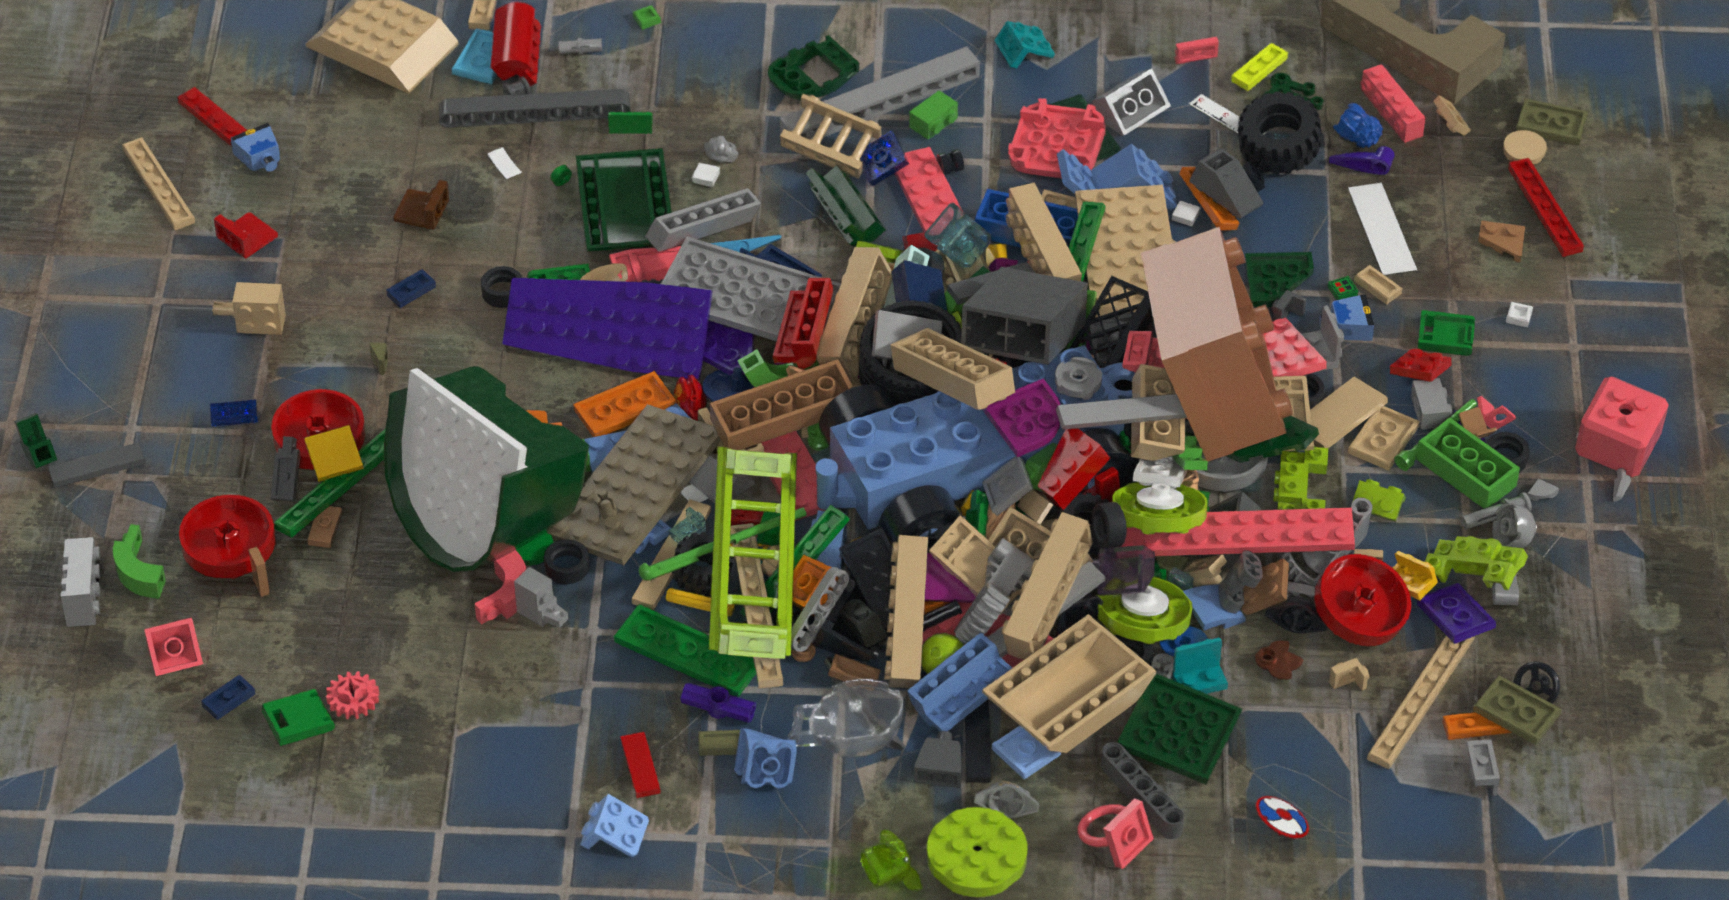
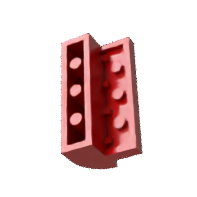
M511 2L495 10L490 68L503 81L518 74L519 77H524L531 87L537 84L541 25L537 19H534L535 8L526 3Z
M808 278L805 291H790L773 353L774 363H797V367L800 369L808 368L814 364L833 295V286L830 278Z

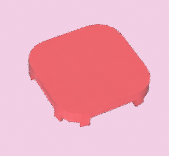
M1038 99V103L1032 104L1027 108L1023 106L1012 144L1009 143L1008 147L1009 158L1013 168L1025 174L1062 178L1057 153L1064 149L1070 155H1075L1083 166L1086 165L1090 170L1093 169L1105 135L1104 116L1096 110V106L1088 104L1086 109L1047 105L1046 99Z

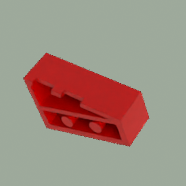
M1065 429L1037 486L1051 502L1064 510L1107 463L1110 457L1099 443L1080 429Z

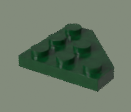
M1312 252L1245 253L1249 297L1253 307L1262 305L1272 307L1275 300H1279L1286 290L1292 292L1313 275Z
M1293 416L1283 418L1286 434L1233 451L1234 453L1226 456L1239 463L1250 461L1249 458L1263 455V458L1281 455L1282 451L1294 448L1296 451L1304 450L1319 435V431L1313 425Z

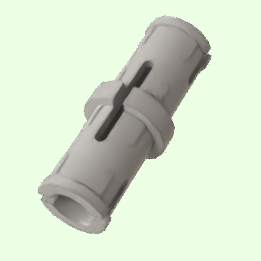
M578 38L575 41H559L560 55L570 53L584 55V52H602L601 38L588 40Z

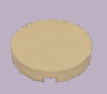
M1519 130L1512 132L1506 136L1503 143V153L1511 162L1512 160L1517 161L1529 158L1533 165L1538 164L1545 157L1547 145L1543 137L1531 131Z

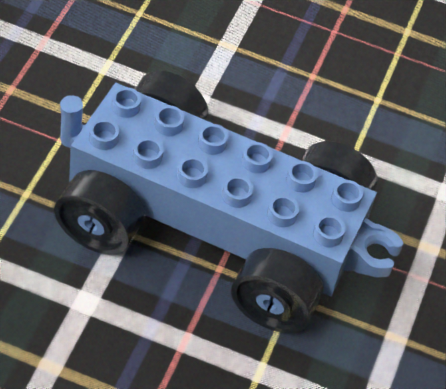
M1085 345L1065 351L1062 350L1049 365L993 354L994 358H998L1012 367L1015 390L1044 378L1059 399L1060 405L1132 398V390L1122 391L1114 386L1118 380H1129L1132 382L1135 372L1123 368V362L1108 365L1105 368H1099L1097 365L1099 371L1101 369L1102 384L1091 399L1084 400L1082 398L1070 397L1057 391L1055 371L1061 362L1064 361L1065 364L1074 357H1083L1095 362ZM1078 375L1075 379H1082V376ZM873 384L856 386L835 397L826 406L819 420L820 432L830 448V459L824 458L816 463L817 505L822 510H826L830 505L835 508H856L867 529L883 528L893 547V542L898 541L899 535L926 537L946 524L954 523L960 515L963 517L954 501L967 497L972 490L985 491L982 482L1016 455L982 409L977 410L940 391L923 398L896 405L888 391L881 386ZM1124 424L1078 428L1099 443L1110 457L1094 477L1114 467L1118 470L1120 488L1131 484L1136 463L1119 437L1120 432L1124 431ZM1060 425L1056 436L1048 444L1020 456L1023 458L1025 465L1027 459L1052 443L1058 444L1065 429L1062 430ZM1094 477L1080 491V493H1083L1091 487L1095 486Z

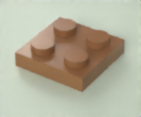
M1284 558L1262 567L1263 578L1255 588L1245 585L1243 588L1244 605L1242 606V611L1246 615L1287 600L1289 563Z

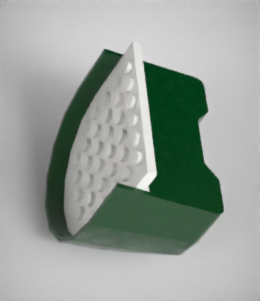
M472 366L432 379L416 368L410 370L407 388L390 393L384 438L385 478L394 510L413 543L430 561L452 572L475 570L526 545L553 528L575 510L584 485L589 445L564 426L543 423L506 397V384L485 369Z

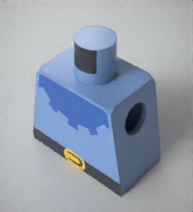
M269 123L231 137L233 154L250 170L256 171L265 168L266 171L270 172L276 169L277 162L280 160L279 147Z
M1366 294L1336 300L1331 303V313H1334L1336 316L1337 326L1339 329H1342L1344 340L1372 341L1374 322ZM1319 315V324H1320V326H1321V318H1322V315Z

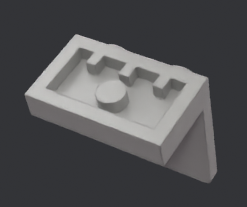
M1327 305L1323 306L1320 330L1302 334L1326 360L1327 369L1324 370L1339 367V359L1342 357L1341 343L1344 342L1343 331L1338 328L1336 316L1334 313H1331Z

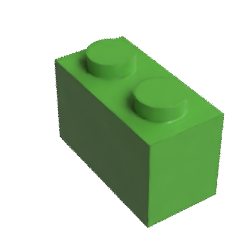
M938 90L910 111L909 127L926 139H930L957 119L958 102Z

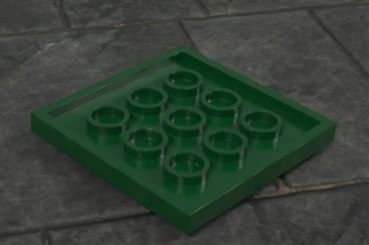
M1155 674L1140 696L1117 743L1122 745L1132 755L1207 785L1241 716L1242 708Z

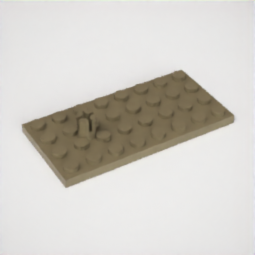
M647 404L584 483L585 486L582 489L575 510L553 528L549 529L547 533L552 535L553 541L564 539L576 540L586 547L588 553L625 565L720 443L721 439L714 426Z

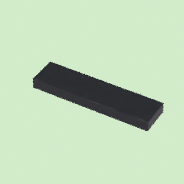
M986 700L965 717L966 783H991L989 700Z

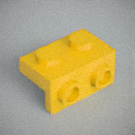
M1397 551L1394 554L1397 564L1393 569L1404 580L1410 596L1421 600L1438 583L1435 569L1429 562H1423L1410 554Z

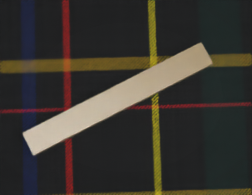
M1447 636L1444 638L1368 753L1367 760L1386 769L1391 768L1474 641V637L1456 644Z

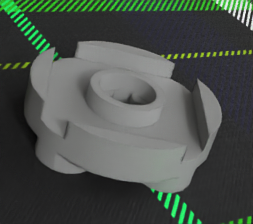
M1083 357L1071 358V361L1065 364L1063 361L1057 366L1055 371L1057 391L1070 397L1082 398L1084 400L1091 399L1093 394L1101 387V369L1099 371L1094 361ZM1078 375H1079V376H1082V379H1075V378H1077Z

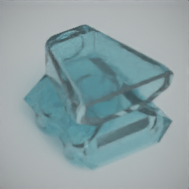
M950 203L925 232V238L931 243L938 245L937 249L961 268L971 267L991 243V234L967 214L964 215L961 209L954 203Z

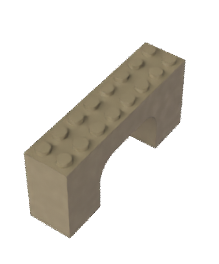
M1323 0L1321 27L1453 104H1456L1501 66L1506 34L1473 15H1470L1448 33L1431 34L1393 13L1400 7L1401 0Z

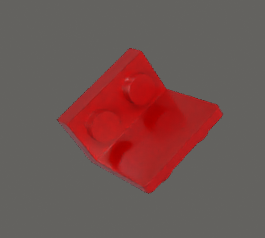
M248 212L235 222L226 219L221 214L214 218L216 237L245 259L278 237V232L251 212Z

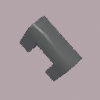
M1243 551L1218 587L1220 604L1230 613H1238L1244 605L1243 588L1245 585L1255 588L1263 578L1261 561L1254 553Z

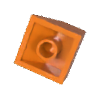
M803 555L793 570L792 604L801 610L804 609L824 575L832 567ZM827 593L821 597V605L827 602Z

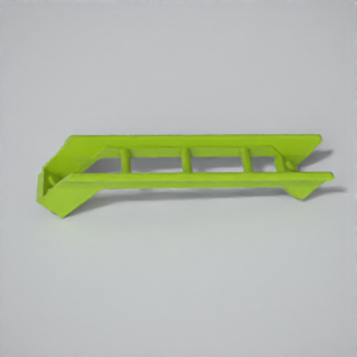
M718 447L709 649L716 650L719 654L785 659V656H791L797 453L787 452L781 454ZM733 474L782 478L780 503L732 499ZM731 509L780 513L779 550L730 546ZM729 556L779 560L777 598L728 594ZM727 604L777 608L778 626L728 622Z

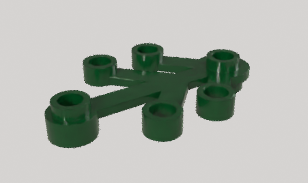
M1280 72L1271 76L1270 83L1272 87L1269 91L1263 93H1269V95L1281 91L1283 94H1286V92L1294 93L1291 90L1293 89L1303 92L1306 96H1313L1316 86L1312 82L1301 84L1292 81L1288 74ZM1300 95L1305 98V101H1310L1317 110L1323 108L1324 100L1322 97L1314 96L1308 98Z

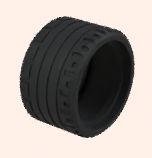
M916 300L902 301L880 309L882 311L942 321L941 334L961 343L962 328L959 322L948 311L932 303ZM873 314L861 333L859 380L861 385L873 384L883 387L888 391L896 405L939 392L916 379L890 372L879 362L878 357L872 356L875 314Z

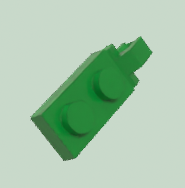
M975 490L971 493V507L966 510V521L986 538L989 501L985 492Z

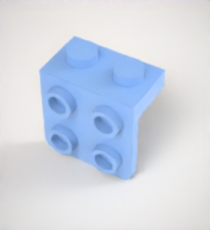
M609 794L598 803L594 802L588 813L590 819L584 825L581 832L584 836L580 845L589 850L599 840H602L624 854L634 857L641 845L649 822L648 817Z

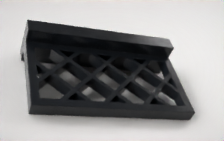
M1111 275L1089 313L1085 326L1078 332L1069 349L1077 348L1080 343L1089 341L1091 346L1089 353L1094 356L1093 359L1099 368L1122 363L1129 331H1145L1153 318L1148 291ZM1116 284L1123 287L1124 293L1111 297L1110 290ZM1136 294L1144 296L1141 303L1131 306L1130 296ZM1126 298L1129 307L1116 311L1113 302ZM1111 303L1113 312L1100 316L1099 309L1101 306ZM1131 312L1132 318L1130 322L1120 325L1118 316ZM1115 317L1118 326L1105 330L1102 321ZM1100 322L1102 331L1089 335L1088 328L1090 325ZM1120 331L1121 337L1119 341L1109 344L1107 335ZM1104 336L1107 345L1094 349L1091 340ZM1109 350L1110 357L1106 363L1097 360V353Z

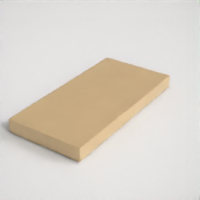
M1356 377L1351 378L1310 410L1311 424L1317 427L1319 435L1313 440L1314 445L1330 448L1387 404L1388 397Z

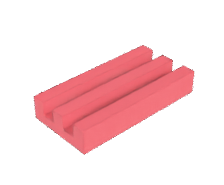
M1217 37L1177 43V50H1175L1176 63L1181 64L1216 58L1218 56L1219 44Z

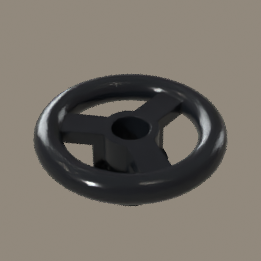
M1538 661L1529 662L1521 666L1515 674L1513 683L1521 687L1522 676L1528 670H1531L1532 679L1526 690L1531 693H1544L1550 696L1546 701L1553 704L1560 693V680L1555 670L1549 665ZM1539 669L1545 671L1551 677L1553 689L1550 688L1551 681L1549 677L1545 674H1539ZM1536 681L1540 682V684H1541V688H1540V689L1536 687V685H1535V682H1536Z

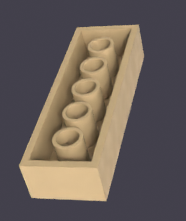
M1030 183L1010 188L1009 198L1006 199L1008 208L1006 222L1008 227H1012L1014 239L1020 243L1022 255L1024 258L1027 257L1029 265L1035 273L1081 281L1082 274L1036 184Z
M854 247L852 256L848 260L846 272L842 276L840 289L835 295L833 308L829 312L828 322L823 330L816 357L820 365L838 359L851 384H856L859 375L860 341L863 328L877 310L883 308L892 282L891 269L879 248Z
M929 328L890 344L895 370L977 410L985 409L988 405L1004 400L1007 396L1015 393L1012 367Z
M1061 512L1058 520H1054L1051 527V535L1042 544V554L1039 560L1036 559L1034 561L1029 580L1026 579L1023 583L1022 595L1019 600H1015L1009 621L1006 620L1003 624L1002 634L1009 655L1025 660L1043 647L1093 544L1087 520Z
M899 535L898 541L893 542L891 562L896 563L895 566H892L890 572V585H894V589L890 590L888 609H893V613H889L887 632L891 633V637H888L886 642V656H890V661H886L884 680H889L888 687L911 688L920 681L928 537Z

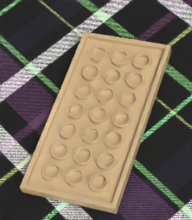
M1163 185L1075 191L1078 216L1083 201L1101 202L1106 206L1086 269L1088 289L1097 292L1096 301L1111 275L1148 291L1141 253L1173 243ZM1116 284L1110 290L1111 297L1124 293L1123 287ZM1139 294L1130 296L1131 306L1141 303L1144 296ZM1126 298L1113 302L1116 311L1129 307ZM1111 303L1103 305L1099 309L1100 316L1113 312Z

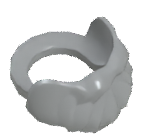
M723 136L711 138L709 142L704 143L705 153L711 160L731 163L739 155L736 146L727 142Z

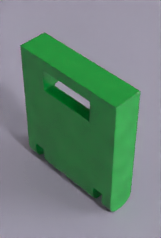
M1422 310L1417 349L1456 355H1471L1475 317ZM1424 327H1433V332L1424 333Z
M316 689L262 704V713L280 746L327 733L335 728V724L331 720V716L320 696H318ZM280 712L288 725L280 728L277 720H280Z

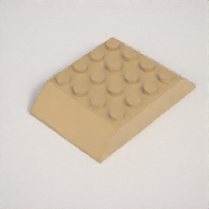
M351 0L306 43V47L408 94L459 45L458 40L439 17L401 0Z
M1088 614L982 689V693L1049 751L1067 753L1136 703L1155 676L1156 670Z

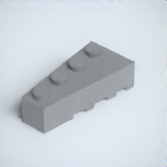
M94 537L65 539L61 601L67 627L96 625V615H100L99 600H96V597L100 596V584L96 582V579L100 578V566L96 564V561L100 560L101 556L100 547L95 546Z

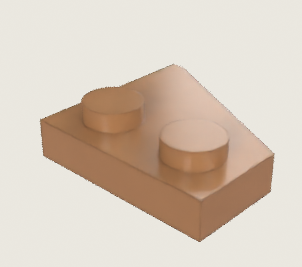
M1481 221L1478 242L1487 247H1492L1501 254L1505 251L1514 256V261L1521 262L1525 226Z

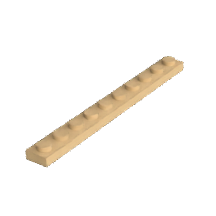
M753 523L733 525L730 528V535L754 525ZM756 536L744 539L734 545V542L732 543L733 547L758 549ZM735 556L741 594L745 596L767 597L760 558ZM744 605L747 624L773 626L769 607ZM753 657L759 689L783 686L779 658Z

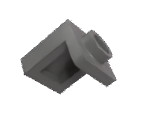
M1286 290L1282 297L1273 303L1271 309L1273 321L1286 318L1290 312L1303 316L1306 309V298Z

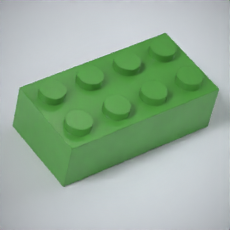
M1451 418L1440 424L1418 443L1416 460L1484 509L1491 507L1517 486L1520 467Z

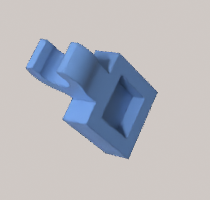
M659 520L636 549L635 553H641L649 542L655 546L668 537L671 527L662 520Z

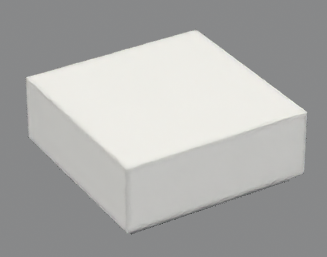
M699 163L692 176V183L713 187L720 174V167Z
M1180 201L1172 214V221L1192 227L1200 213V207Z
M1511 302L1506 323L1528 327L1533 306Z

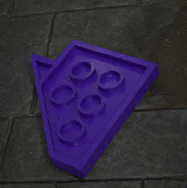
M708 321L703 361L731 376L734 368H741L737 360L754 351V334Z

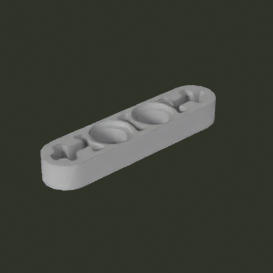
M832 567L826 572L792 626L791 649L803 652L809 647L849 582V576L846 571ZM827 593V602L821 605L820 599ZM815 614L814 622L808 625L809 616Z

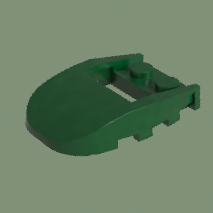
M827 35L825 36V41L819 44L811 41L806 43V47L799 50L793 48L788 51L786 57H779L773 61L768 67V78L779 91L792 99L801 101L802 94L820 98L838 90L857 74L860 63L831 36ZM817 55L838 73L837 78L824 82L822 86H819L799 68V66L807 63Z

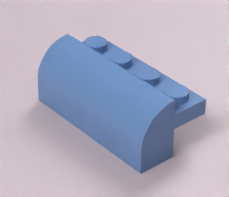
M980 632L907 690L914 708L930 727L933 725L938 731H948L989 699L982 693V689L1011 670L1012 667L1000 657L996 645Z

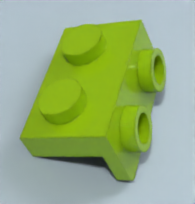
M1366 479V482L1359 480L1353 501L1357 498L1368 499L1372 504V515L1396 522L1402 503L1406 499L1405 495L1401 493L1402 490L1393 486H1389L1388 489L1380 487V483L1370 479Z

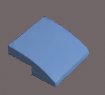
M1204 585L1183 591L1191 600L1192 613L1203 630L1222 625L1226 629L1246 622V618L1241 610L1233 614L1221 606L1218 591L1219 585Z

